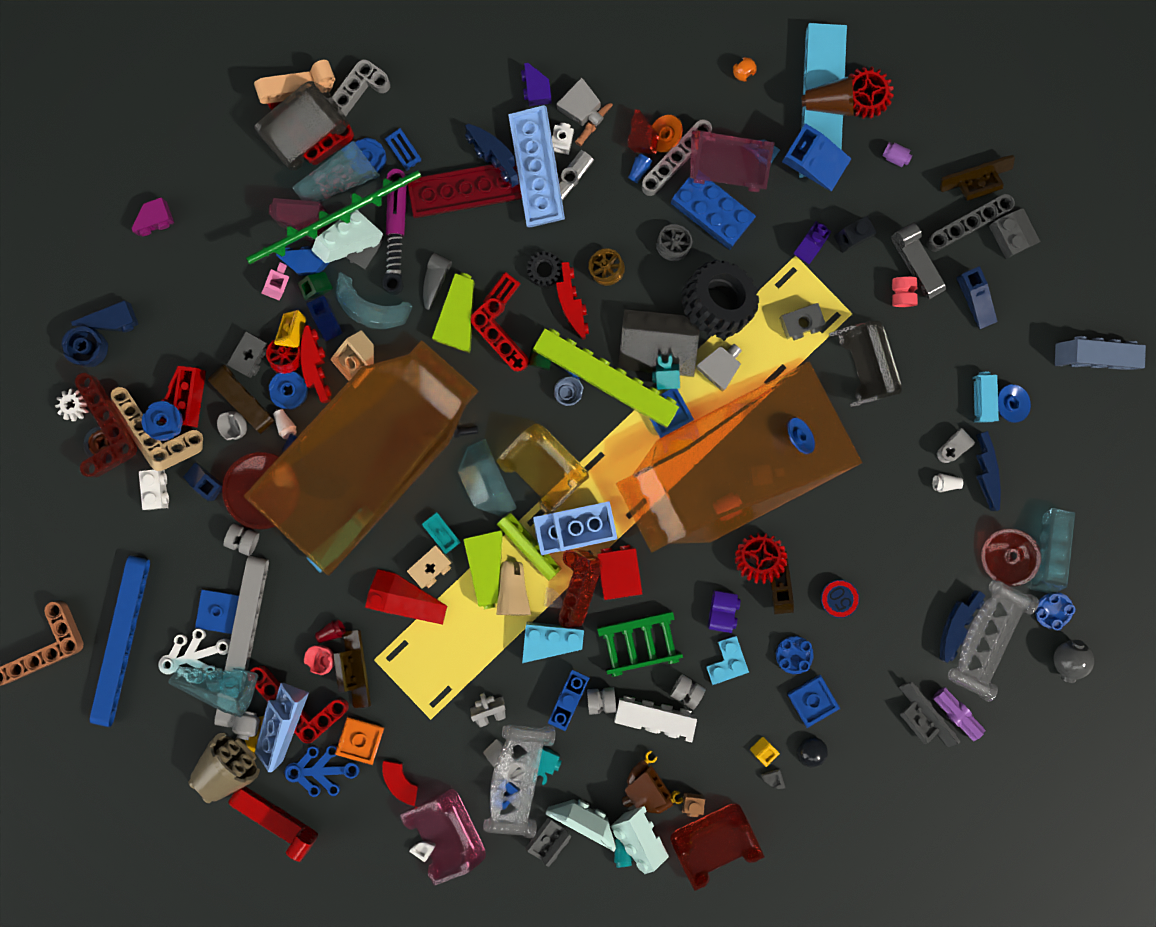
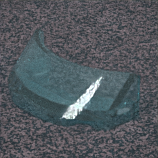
M342 272L339 273L335 293L342 309L354 321L368 328L379 330L401 326L406 323L413 307L411 303L402 302L401 305L381 306L370 303L356 294L357 291L351 285L352 278Z

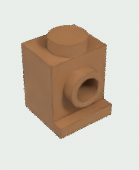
M684 793L682 813H687V816L690 817L704 815V796L701 794Z

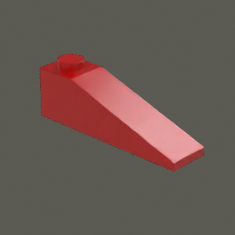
M380 569L375 574L365 608L441 625L444 623L448 607L400 575Z

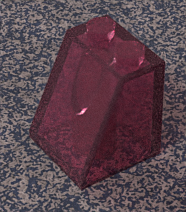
M273 198V204L269 206V214L272 215L271 217L281 227L287 229V227L291 226L298 231L318 221L320 211L326 212L323 205L317 201ZM325 226L317 230V237L325 231ZM309 236L303 237V239L311 242L312 244H314L316 240Z

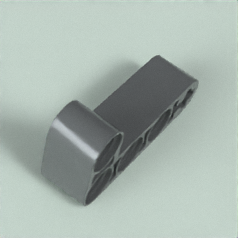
M912 222L895 232L891 239L911 275L917 278V285L926 299L930 300L945 291L946 286L919 241L922 237L919 227Z

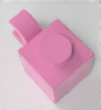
M280 262L276 271L270 270L261 294L280 301L289 276L284 275L287 267L286 264Z

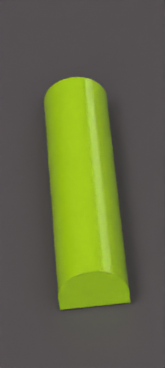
M511 513L507 514L497 523V526L548 581L561 570V567L549 554H540L537 541Z

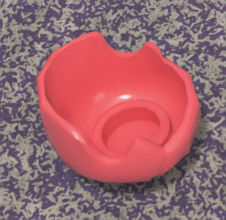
M314 645L305 652L304 663L310 667V672L325 675L334 667V653L326 646Z

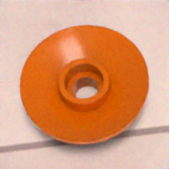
M664 115L654 122L649 132V142L653 149L658 152H668L679 143L683 132L680 120L673 115Z

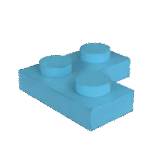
M737 636L718 641L724 660L706 666L712 685L749 673Z

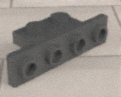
M913 682L902 684L899 687L910 700V704L900 715L924 744L929 743L936 735L941 738L947 747L960 743L956 733L944 722L943 717L936 712L930 701L922 695L919 688Z

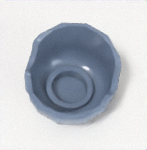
M573 376L564 377L556 383L554 397L558 403L564 406H571L582 398L584 387L579 379Z

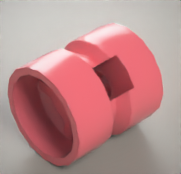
M916 277L892 279V290L895 291V294L892 295L893 307H913L918 305V294L915 293L917 289Z

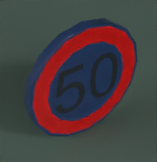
M835 580L829 582L824 587L821 593V604L829 615L835 618H845L856 611L859 605V594L852 583L845 580Z

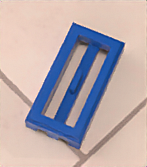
M401 128L385 138L406 171L422 161ZM397 135H401L415 156V159L412 160ZM391 139L395 140V142L398 144V146L408 159L409 163L406 164L404 159L401 157V155L391 142Z

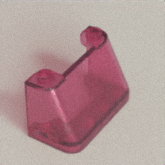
M692 131L690 178L694 179L693 183L705 184L706 180L746 186L748 191L753 192L767 189L774 142H763L705 131Z
M455 790L445 791L400 815L404 826L410 830L417 828L423 841L436 844L430 854L433 862L428 868V876L434 886L471 872L485 859L484 846Z

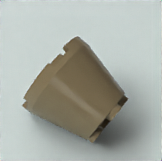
M219 733L207 745L191 773V779L188 783L191 788L195 789L202 796L206 803L218 801L249 785L258 777L260 769L257 768L254 761L257 757L241 739L237 737L233 739L226 736V733Z

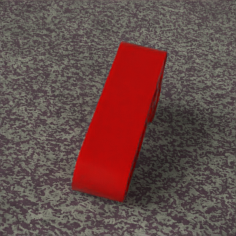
M490 298L472 314L471 323L512 370L522 371L528 367L529 359L527 355L495 321L504 311L505 304L500 298ZM493 301H496L499 304V309L497 312H494L491 309V303ZM479 314H482L485 317V322L483 325H480L477 322V316ZM492 328L498 332L496 339L490 337L489 333ZM504 343L510 345L511 350L509 353H505L502 350ZM515 352L517 353L514 355V357L509 358V356L513 355ZM516 359H522L523 361L521 362V364L523 366H517Z

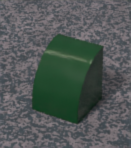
M325 272L308 275L298 283L305 300L314 299L333 289Z
M532 346L528 366L549 371L552 361L533 351L534 346Z

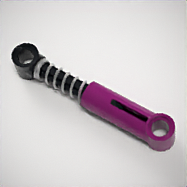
M392 169L387 174V179L393 182L395 177L403 178L406 175L400 169ZM407 184L405 187L387 194L386 235L389 236V239H387L389 251L387 252L388 265L386 266L388 269L382 284L384 289L391 295H398L404 287L399 265H401L400 258H402L400 256L402 251L400 250V245H402L400 241L405 235ZM396 192H398V193H397V208H395V207H396ZM391 280H397L398 284L395 288L391 289L388 287Z

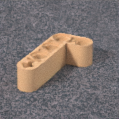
M320 60L313 64L309 72L260 78L254 82V86L260 102L268 104L326 95L331 91L335 77L329 61Z

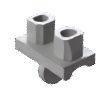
M482 693L480 694L481 700L476 701V706L470 708L472 721H476L479 727L486 726L489 723L487 716L494 714L495 719L498 721L506 718L503 696L496 699L493 696L486 698L485 694Z

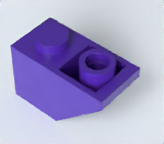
M524 63L525 70H521L522 82L526 81L527 88L523 89L524 100L529 101V106L552 104L549 79L529 63Z
M815 221L794 252V255L810 264L822 248L831 231L824 224Z

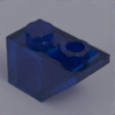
M325 296L306 303L325 341L343 334L330 302Z

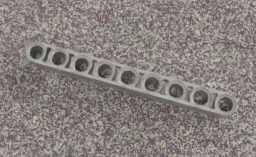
M248 556L215 715V725L232 728L236 714L240 713L269 566L268 559Z

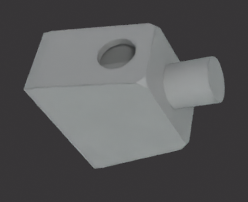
M582 78L557 103V110L581 126L588 120L595 126H598L604 118L597 112L601 107L599 99Z
M735 344L727 351L720 346L700 362L696 369L723 392L741 365L735 358L742 350Z

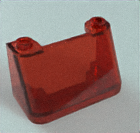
M736 803L729 804L674 831L670 837L677 857L694 891L705 887L709 883V872L743 856L746 862L754 863L765 857L741 806Z

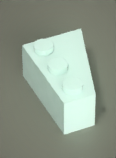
M358 210L350 213V223L346 224L339 220L316 237L312 251L323 262L329 263L347 257L350 253H359L365 248L377 246L383 233Z
M642 806L625 812L610 827L614 831L615 837L624 845L626 852L635 860L638 869L647 874L654 872L669 856L660 837H655L652 830L654 825L652 821L648 822L644 814L646 809Z

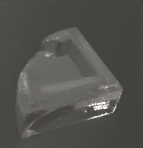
M546 587L544 606L563 609V602L558 592Z

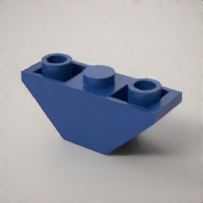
M310 246L300 247V250L285 248V256L283 257L276 254L278 258L299 276L321 273L329 264L323 262L312 251Z
M571 670L556 701L548 724L566 731L590 677Z

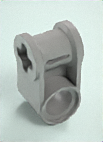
M961 428L939 448L937 457L941 462L949 463L966 452L975 442ZM947 450L951 452L949 453V457L946 456Z

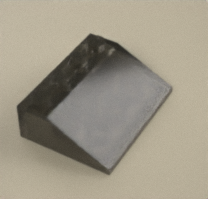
M624 309L618 368L628 371L656 372V365H659L658 355L661 354V359L667 361L671 353L672 364H679L680 376L694 377L700 330H698V326L690 322L689 316Z

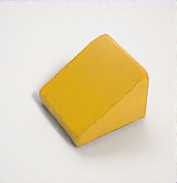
M764 737L750 749L766 767L780 754Z

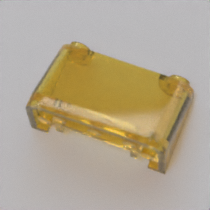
M537 423L524 430L496 461L504 472L513 473L516 471L541 497L539 500L540 509L547 514L554 513L589 478L587 470L542 425Z

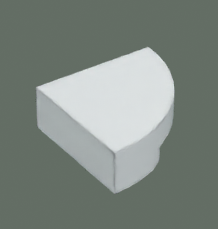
M422 841L415 844L409 852L426 862L436 844Z

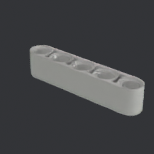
M699 120L681 138L679 143L645 176L642 182V191L645 195H655L709 138L712 130L709 121ZM704 127L707 133H699L698 128ZM692 141L694 147H686L685 142ZM677 154L681 157V160L676 162L672 159V156ZM665 168L668 170V174L661 175L658 170ZM653 182L656 187L648 189L645 184Z

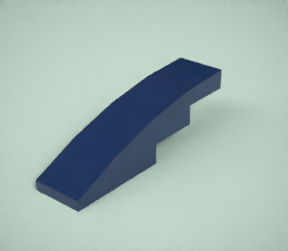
M988 431L976 434L983 452L976 455L983 472L976 477L990 510L998 511L1000 510L1001 496L999 468Z

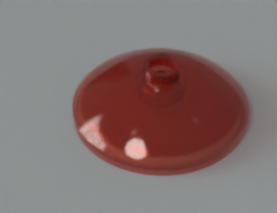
M1008 528L995 532L986 540L982 548L981 559L986 573L994 581L1005 586H1020L1029 582L1038 573L1041 566V551L1037 542L1029 534L1022 530ZM1012 552L1017 554L1016 559L1011 557Z

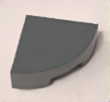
M779 768L761 774L763 780L771 787L777 789L785 788Z

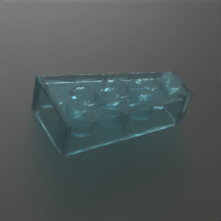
M352 141L292 188L303 203L310 207L331 198V196L337 193H342L351 187L361 185L367 180L375 179L380 175L356 143Z
M1052 508L1044 513L1042 518L1043 528L1030 590L1049 594L1067 587L1075 512Z

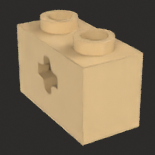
M435 545L407 572L421 588L425 586L430 588L437 581L435 578L440 573L444 575L451 569L449 565L452 561L438 545ZM434 564L435 572H428L427 569L429 567L427 565Z

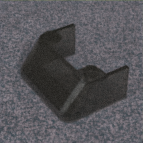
M880 321L854 324L829 333V337L839 336L840 345L847 350H851L861 385L857 387L855 392L858 402L851 403V408L901 393L902 386L884 327Z

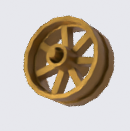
M609 248L597 251L591 256L588 268L593 279L598 284L604 286L617 283L625 272V265L621 256L615 250ZM618 258L620 263L613 264L614 261ZM595 266L601 267L594 271ZM603 272L602 278L596 276Z

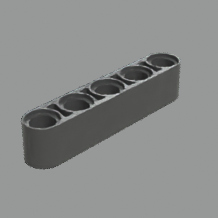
M1008 194L1001 195L936 231L927 239V248L934 252L939 251L1001 217L1014 207V198ZM1000 201L1006 203V209L1000 206ZM984 210L990 213V218L984 216ZM967 219L973 221V227L968 226ZM950 228L957 231V236H953L950 233ZM933 238H939L941 245H936Z

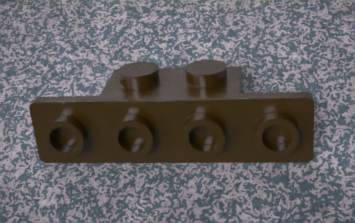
M1014 155L1004 156L973 168L948 174L941 178L940 190L945 192L960 187L967 201L1001 190L1004 184L998 174L1012 170L1015 157Z
M346 631L343 634L346 651L333 654L338 691L347 692L351 690L354 708L370 707L371 701L361 631Z

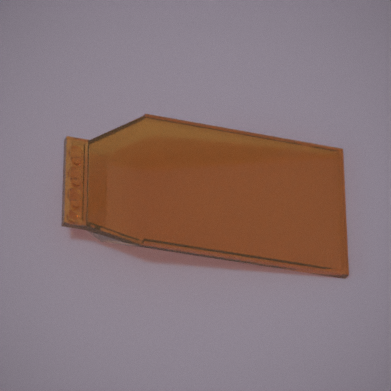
M422 340L408 355L362 366L244 497L329 576L449 445L466 405L479 391Z
M807 362L658 439L633 475L615 484L652 553L667 544L712 542L860 465L862 461L811 363ZM792 418L801 419L810 428L815 440L814 451L810 454L800 452L791 443L787 426Z

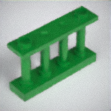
M669 611L597 627L599 636H603V639H606L612 668L606 669L607 675L611 674L612 677L619 676L626 670L668 661V664L680 662L679 659L683 658L681 652H675L669 625L671 620H675L673 612ZM658 623L662 626L668 655L661 657L656 655L651 633L652 625ZM641 628L644 632L649 655L648 660L638 662L632 636L633 629ZM622 632V635L625 636L630 664L619 666L613 639L614 633Z

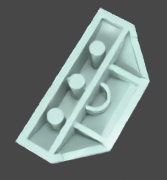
M573 799L547 808V816L613 852L615 851L616 845L609 820L605 817L606 813L599 809L594 811L589 808L588 803L580 799L579 801Z

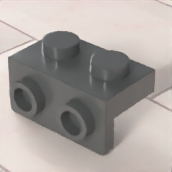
M548 817L525 849L542 860L545 866L549 867L556 860L564 846L568 844L571 834L564 826Z

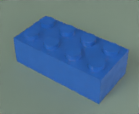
M697 169L694 170L671 200L673 206L729 250L756 217Z

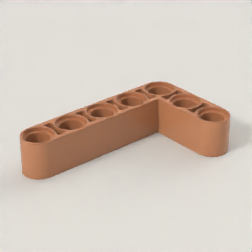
M50 602L44 610L57 642L1 666L0 673L3 675V680L0 681V686L72 656L83 649L82 637L65 602ZM55 605H57L60 610L58 615L54 613ZM63 623L67 626L66 632H63L61 629ZM70 641L74 642L75 647L73 650L69 648ZM52 649H55L57 652L56 658L51 655ZM35 656L39 659L38 666L33 661ZM17 664L21 667L20 674L16 671Z

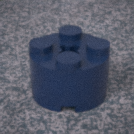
M80 326L70 329L62 339L64 356L74 364L83 367H96L107 355L108 342L100 332L91 328Z

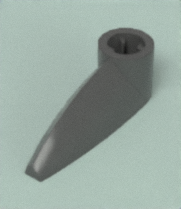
M436 253L432 254L428 262L423 286L424 306L427 310L431 309L452 265L451 260Z

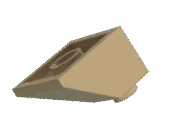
M362 330L348 337L330 359L354 388L358 387L374 367V345Z

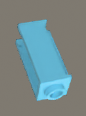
M979 372V375L973 377V379H976L974 381V413L977 416L974 423L999 421L997 375H991V372Z

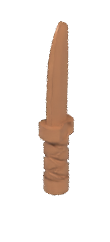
M613 104L605 105L598 113L603 117ZM591 121L586 124L584 131L575 141L578 146H582L588 136L596 130L595 125Z

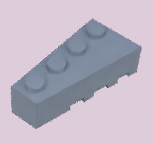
M1077 336L1075 340L1056 343L1055 366L1071 364V367H1108V369L1123 370L1145 368L1146 345H1137V341L1121 343V340L1112 339L1104 342V338L1087 340L1085 336Z

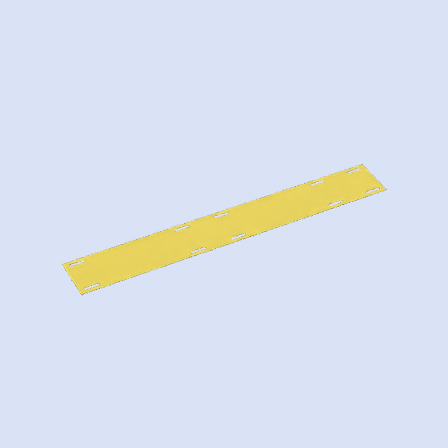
M796 255L756 294L759 295L758 310L754 314L753 319L740 332L728 337L725 341L716 337V335L711 336L679 367L680 388L678 391L694 418L692 422L660 438L650 419L634 410L519 520L522 526L536 540L534 524L530 527L527 522L543 506L547 505L550 508L543 514L546 515L610 501L617 534L616 540L550 553L549 555L558 563L561 570L548 581L505 534L502 543L501 564L504 561H511L512 563L515 561L522 562L531 615H496L497 603H495L494 608L484 610L483 606L479 607L469 568L438 598L439 601L448 606L443 625L416 619L374 659L430 720L526 629V622H533L598 559L597 553H601L600 549L610 548L852 315L844 304ZM794 267L797 272L778 289L775 284ZM816 303L820 306L825 323L836 312L841 315L823 333L811 334V332L803 334V338L794 341L792 338H786L779 319L784 314ZM803 318L799 319V325L803 328L807 327V321ZM735 344L742 350L735 358L741 365L727 388L722 392L698 371L696 366L720 346L727 351ZM783 364L786 369L767 386L764 381ZM670 389L658 390V391L660 392L659 395H661L662 393H664V392H666V391H668V390H670ZM602 452L605 456L585 474L582 469ZM645 497L648 502L629 519L626 514ZM590 550L593 555L574 572L571 567ZM406 640L409 644L389 662L386 657ZM449 685L452 690L433 708L430 703Z

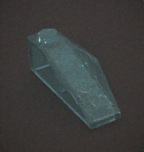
M178 667L168 682L170 685L224 713L242 717L251 704L258 674L233 668V671H222V668H215V671L203 670V668Z

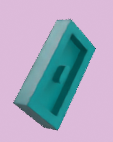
M438 512L422 524L445 554L461 543Z

